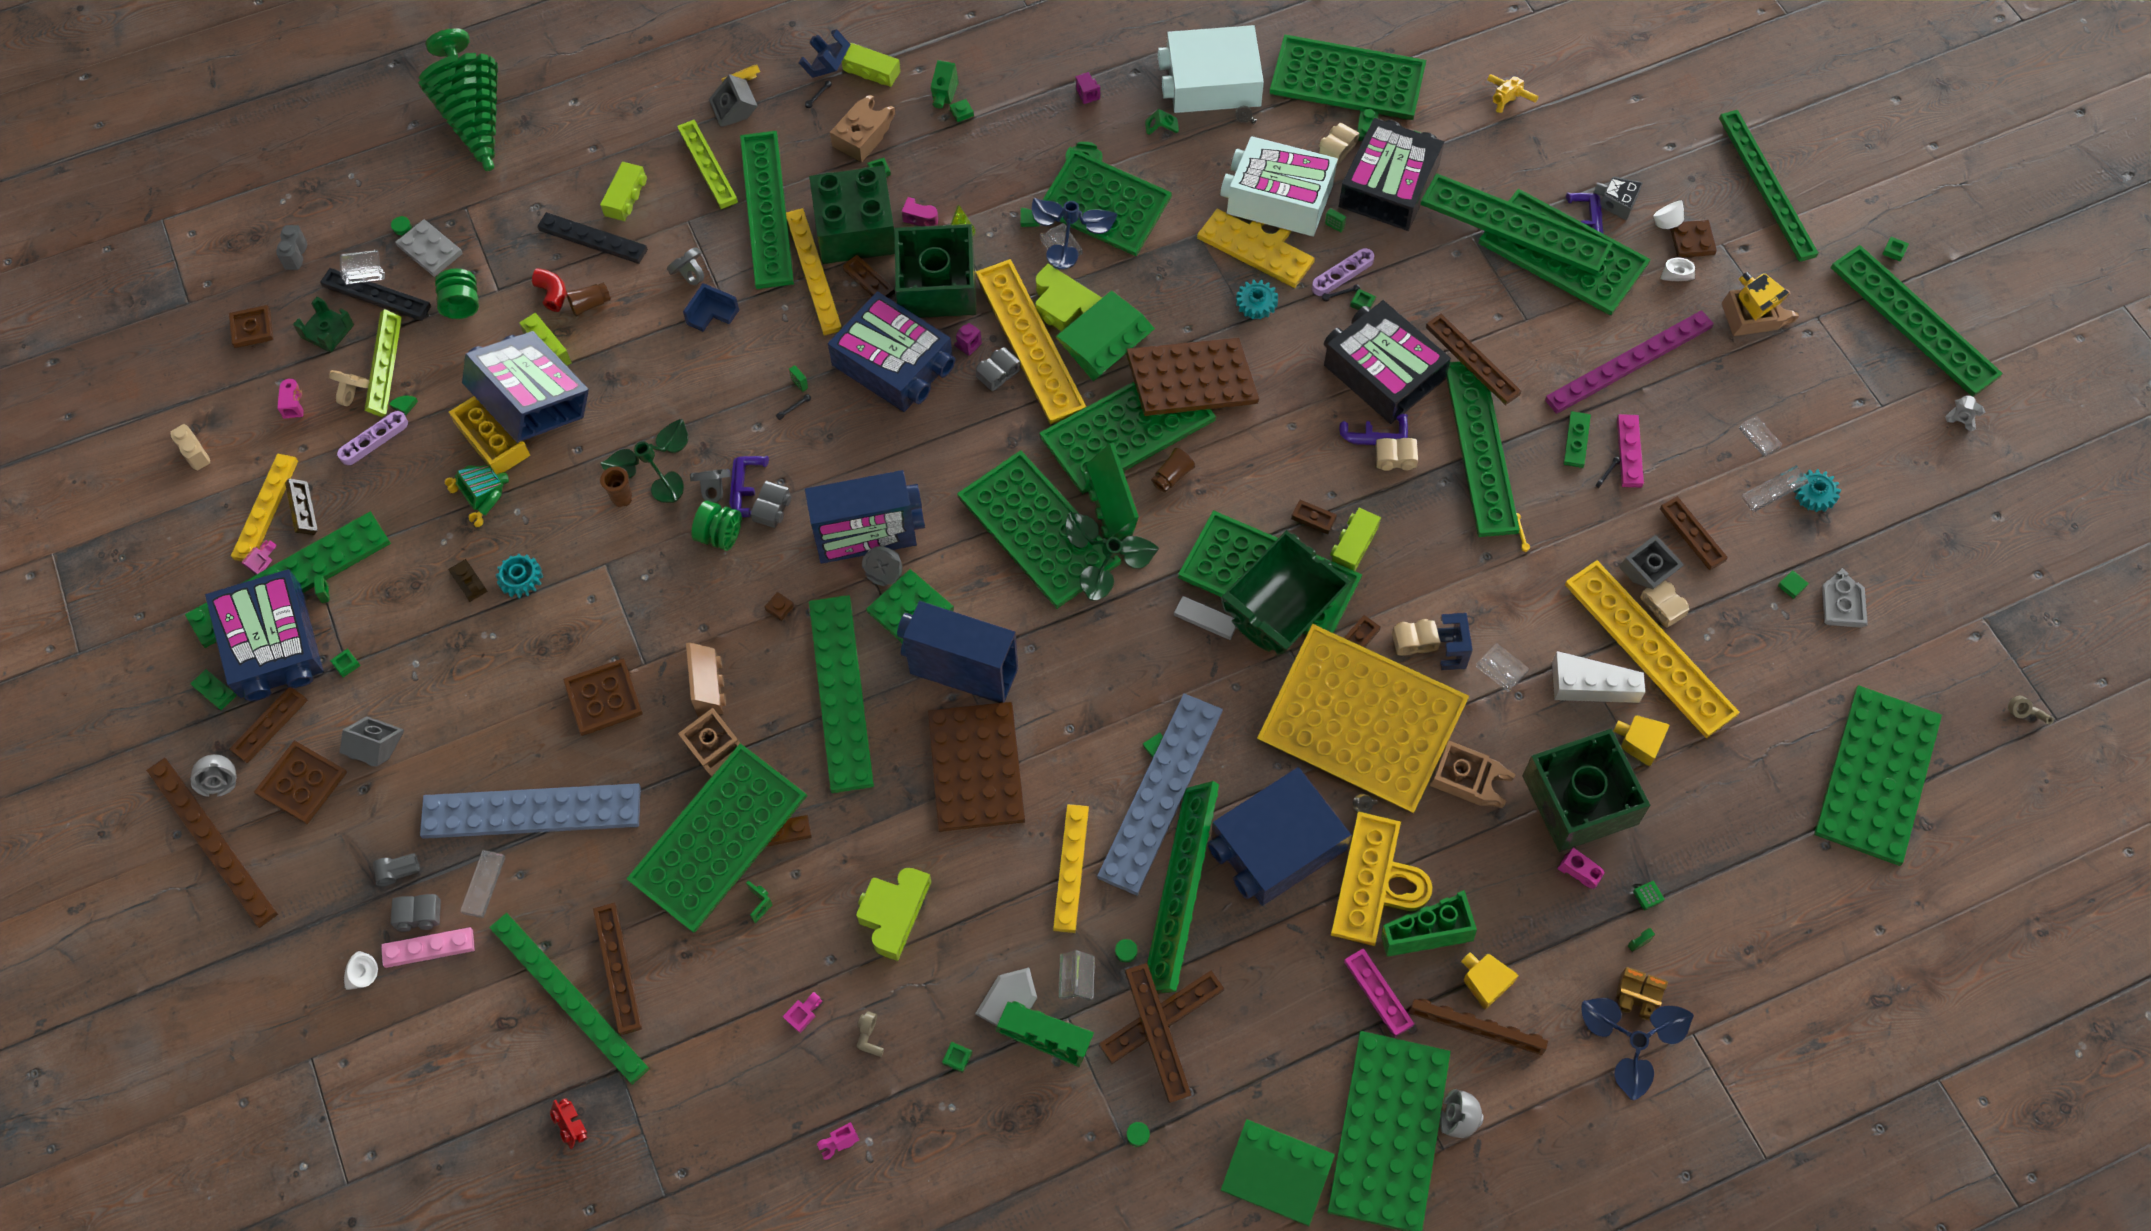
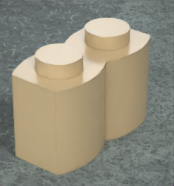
M1343 123L1333 126L1329 135L1320 141L1319 154L1338 158L1337 164L1341 163L1357 144L1359 132Z
M182 424L171 431V438L193 469L198 471L210 464L208 454L187 425Z
M1384 438L1376 440L1377 468L1389 471L1393 468L1411 470L1417 467V439L1401 438L1396 440Z
M1666 580L1654 589L1646 588L1640 597L1648 609L1655 614L1659 622L1666 628L1686 617L1689 611L1688 602L1683 597L1677 595L1674 586Z
M1421 619L1415 624L1400 622L1393 628L1392 636L1397 655L1403 656L1417 652H1432L1438 650L1440 646L1435 621Z

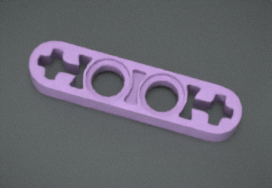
M1367 248L1361 249L1316 277L1312 284L1313 293L1318 296L1329 293L1369 268L1374 261L1373 251ZM1353 265L1356 269L1348 270L1345 266ZM1338 274L1341 278L1334 280L1331 278V275Z
M400 411L392 412L343 445L337 453L340 461L344 465L356 463L403 431L408 425L407 418ZM380 429H386V433L384 435H376V433ZM362 441H370L366 447H360Z

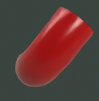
M536 268L532 276V284L534 287L547 290L543 305L551 311L560 312L566 298L564 282L557 274L545 269Z

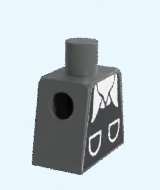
M1614 176L1611 178L1608 186L1597 182L1593 193L1603 196L1601 202L1603 209L1627 220L1643 183Z

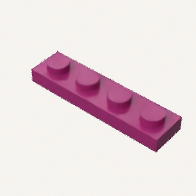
M1619 414L1617 417L1622 487L1642 488L1644 479L1639 415Z
M1364 948L1344 960V963L1394 1038L1414 1026V1022Z

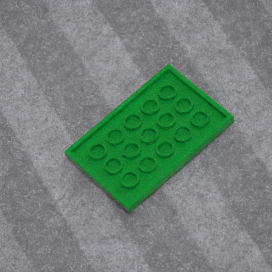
M1073 149L1043 200L1056 202L1062 207L1068 201H1075L1079 205V211H1082V216L1088 210H1105L1117 213V218L1111 229L1103 234L1089 232L1086 224H1082L1079 217L1075 223L1070 224V227L1137 257L1172 198V192ZM1062 217V219L1060 220V222L1063 223V224H1065V225H1067V223L1065 222V220H1064L1063 217Z

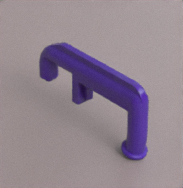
M1568 192L1566 199L1569 204L1573 201L1589 202L1590 221L1582 220L1581 222L1603 233L1599 195L1595 193Z
M1400 414L1396 418L1399 421V434L1372 432L1370 421H1366L1365 433L1348 432V423L1343 421L1339 424L1340 435L1350 443L1362 445H1376V440L1384 438L1396 440L1408 438V415Z
M742 456L735 458L733 461L730 506L732 509L740 511L742 517H751L750 508H741L742 496H755L754 488L744 487L746 465H763V467H767L769 463L768 456Z

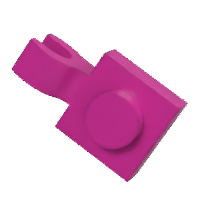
M265 540L260 546V550L257 547H253L241 564L257 575L264 571L272 562L268 555L277 545L271 540Z
M813 992L803 1004L797 1000L784 1014L783 1018L801 1033L816 1017L811 1011L816 1009L823 1001Z
M850 1122L831 1132V1137L820 1140L817 1146L819 1150L828 1148L821 1153L824 1160H827L834 1155L835 1149L841 1151L842 1149L849 1148L859 1141V1138Z

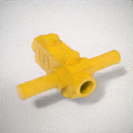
M1490 74L1487 81L1500 86L1493 95V102L1497 104L1496 111L1502 113L1505 104L1509 101H1514L1516 96L1524 97L1534 103L1538 100V95L1524 90V81L1518 77H1512V79L1505 81Z

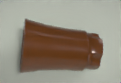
M604 282L577 290L566 291L567 300L575 317L611 300Z
M1174 448L1169 458L1155 473L1156 475L1152 477L1151 481L1158 490L1165 493L1185 474L1194 469L1195 463L1186 452L1179 448Z
M621 467L606 469L600 477L602 487L607 491L611 501L617 507L628 506L632 501V492L629 486L627 471Z

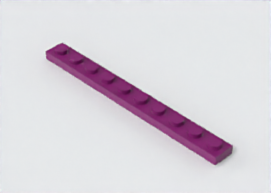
M1701 310L1546 396L1545 401L1558 414L1713 327L1714 323Z

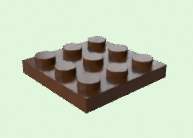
M624 658L563 679L582 736L643 715Z
M294 740L254 793L303 823L308 824L347 774V771Z

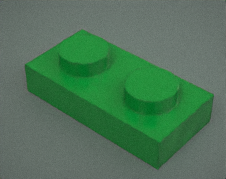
M1360 109L1357 131L1359 132L1358 141H1363L1373 119H1378L1379 112L1372 109Z
M207 669L190 683L193 688L219 710L224 709L237 696Z

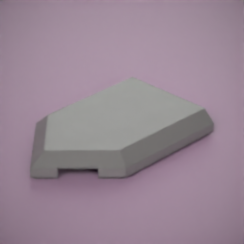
M1842 568L1822 585L1824 623L1834 626L1865 627L1868 625L1865 588L1859 582L1856 583L1849 577V573Z
M1025 968L998 975L975 1014L997 1026L1008 1001L1011 1003L1013 1001L1019 1002L1025 1008L1031 1009L1037 999L1030 969Z

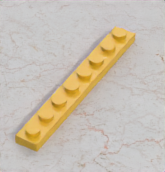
M804 209L786 212L790 232L823 335L839 332L842 326Z

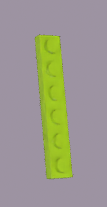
M695 120L677 126L720 209L738 203L734 191Z
M385 309L380 312L364 410L382 418L387 414L402 319L401 316Z

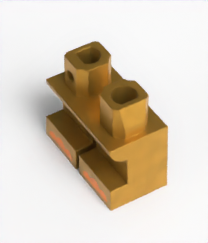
M1626 967L1621 973L1616 999H1619L1618 1005L1620 1010L1630 1013L1633 1005L1641 1007L1639 1017L1650 1021L1653 1011L1661 1006V1000L1668 981L1649 974L1645 978L1646 973Z

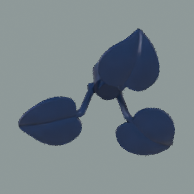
M1034 198L1032 202V215L1038 224L1051 226L1055 221L1060 222L1062 217L1067 223L1064 246L1053 245L1048 248L1046 253L1048 262L1054 268L1061 270L1071 268L1078 260L1077 249L1067 247L1070 224L1075 223L1079 217L1081 223L1086 224L1089 232L1103 234L1111 229L1117 218V213L1105 210H1088L1082 216V211H1079V205L1075 201L1066 202L1064 207L1056 202L1039 200L1037 198Z
M1608 998L1584 1000L1581 1005L1584 1022L1591 1032L1598 1036L1607 1037L1612 1033L1614 1027L1629 1036V1044L1632 1048L1636 1049L1634 1060L1630 1058L1622 1059L1616 1065L1614 1071L1617 1084L1631 1100H1636L1644 1095L1654 1079L1652 1064L1648 1060H1638L1640 1051L1648 1047L1649 1038L1657 1032L1662 1042L1668 1044L1679 1043L1688 1034L1694 1017L1693 1013L1682 1007L1662 1006L1653 1011L1650 1016V1022L1655 1027L1647 1034L1642 1031L1631 1033L1616 1024L1620 1021L1622 1014L1619 1005L1615 1001Z

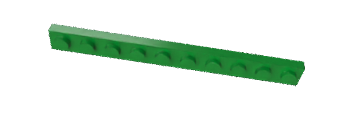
M1738 110L1722 113L1719 117L1720 122L1799 262L1817 258L1819 252Z
M505 913L489 927L632 1085L649 1070V1067L508 913Z

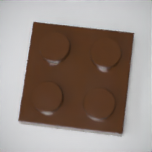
M1709 220L1686 221L1677 227L1670 228L1677 258L1716 254L1717 249Z
M268 305L229 313L231 339L234 348L274 340L271 312Z

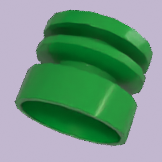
M454 268L445 270L436 276L437 309L441 315L450 319H464L473 316L478 311L477 280L474 274L464 269Z
M704 501L699 506L693 520L692 539L706 545L712 543L713 547H720V549L725 551L730 550L741 528V512L735 509L731 510L729 507L722 508L721 505L714 502Z

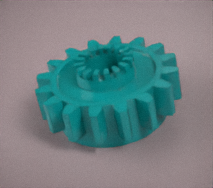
M1252 280V284L1245 282V287L1240 286L1239 292L1236 295V306H1239V312H1243L1245 317L1248 316L1251 319L1261 320L1264 317L1268 318L1269 314L1274 313L1275 307L1278 306V293H1275L1276 288H1270L1269 282L1264 285L1263 280H1260L1259 283Z
M1816 469L1815 473L1808 470L1806 474L1802 473L1794 484L1793 492L1797 493L1795 499H1798L1800 505H1803L1807 510H1814L1815 512L1823 510L1825 512L1828 507L1832 509L1840 498L1841 489L1837 488L1839 482H1833L1834 476L1828 477L1827 471L1820 474L1819 469Z
M520 554L513 557L509 556L497 568L499 571L496 574L497 584L503 593L506 594L508 592L510 597L517 594L518 598H521L522 593L529 596L530 590L536 591L535 585H541L539 579L543 578L542 569L536 559H530L527 554L525 556Z

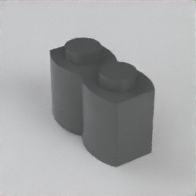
M285 225L280 234L281 241L277 246L276 254L286 270H299L303 263L302 254L307 248V240L299 225Z
M1005 347L995 350L991 358L981 361L977 365L976 378L991 391H994L1020 371V361Z
M765 481L751 511L752 521L773 528L778 523H781L784 517V512L782 511L786 506H789L792 498L789 488Z
M435 894L393 898L391 925L400 932H408L411 928L416 927L422 930H430L433 926L440 925L441 899Z

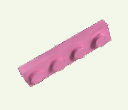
M469 927L382 944L383 966L388 968L475 951L473 929Z

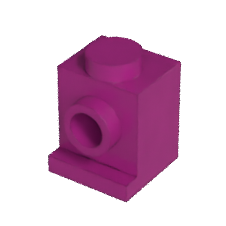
M1089 72L1075 76L1076 90L1083 104L1100 99V85H1097L1095 78L1092 79Z
M971 323L963 325L956 334L957 342L954 343V346L970 356L982 344L981 331Z

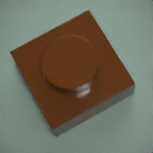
M777 592L765 605V610L782 621L794 607V602Z

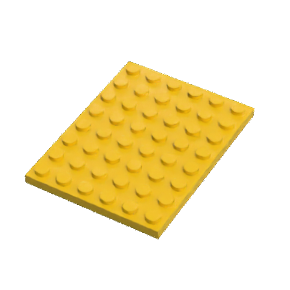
M1312 624L1257 739L1414 813L1469 699V695Z

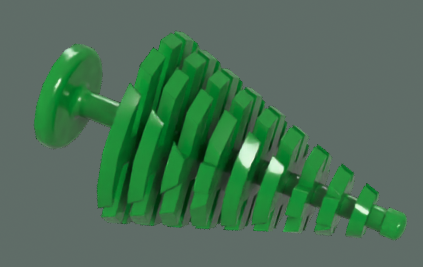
M457 28L441 30L432 34L426 40L425 45L427 51L433 56L446 58L431 64L422 71L419 76V87L436 109L439 110L443 118L447 120L446 122L453 128L464 144H467L470 152L474 153L473 155L476 160L483 162L484 170L491 171L495 167L492 159L495 157V139L493 136L496 135L495 116L497 114L498 63L495 62L493 57H488V55L482 53L476 56V53H465L458 57V53L465 50L470 43L468 33Z

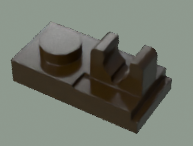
M466 559L448 569L469 602L488 592Z

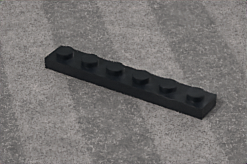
M547 212L537 226L541 232L640 264L648 250L644 244Z
M329 268L320 281L322 287L423 321L432 307L428 301Z

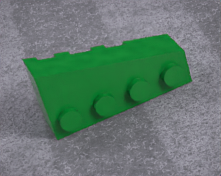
M1465 890L1458 892L1457 895L1451 898H1444L1435 905L1421 908L1419 912L1412 915H1405L1383 925L1381 939L1386 956L1473 942L1477 928Z
M1016 1001L1012 1003L1007 1002L996 1028V1032L1076 1067H1080L1094 1035L1092 1031L1050 1017L1040 1011L1025 1008L1023 1004Z

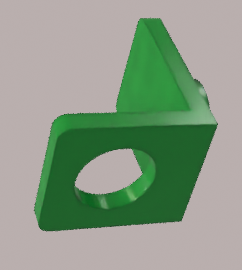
M1160 109L1145 120L1146 133L1148 135L1152 134L1160 126L1175 133L1179 132L1177 118ZM1155 119L1154 126L1150 128L1152 120Z
M747 881L748 889L762 900L750 914L752 921L757 923L772 907V902L767 896L769 893L762 886L756 887L750 881Z

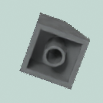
M730 74L709 98L717 120L722 127L748 119L758 107L747 81Z
M1654 535L1629 554L1619 568L1633 583L1654 589L1682 568L1684 564Z
M366 716L343 729L339 753L347 755L351 759L366 762L370 766H379L389 760L404 733V729Z

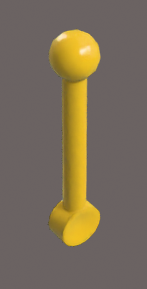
M1516 513L1520 528L1519 534L1522 541L1521 549L1522 551L1527 552L1530 549V545L1526 543V539L1520 522L1521 515L1519 513Z

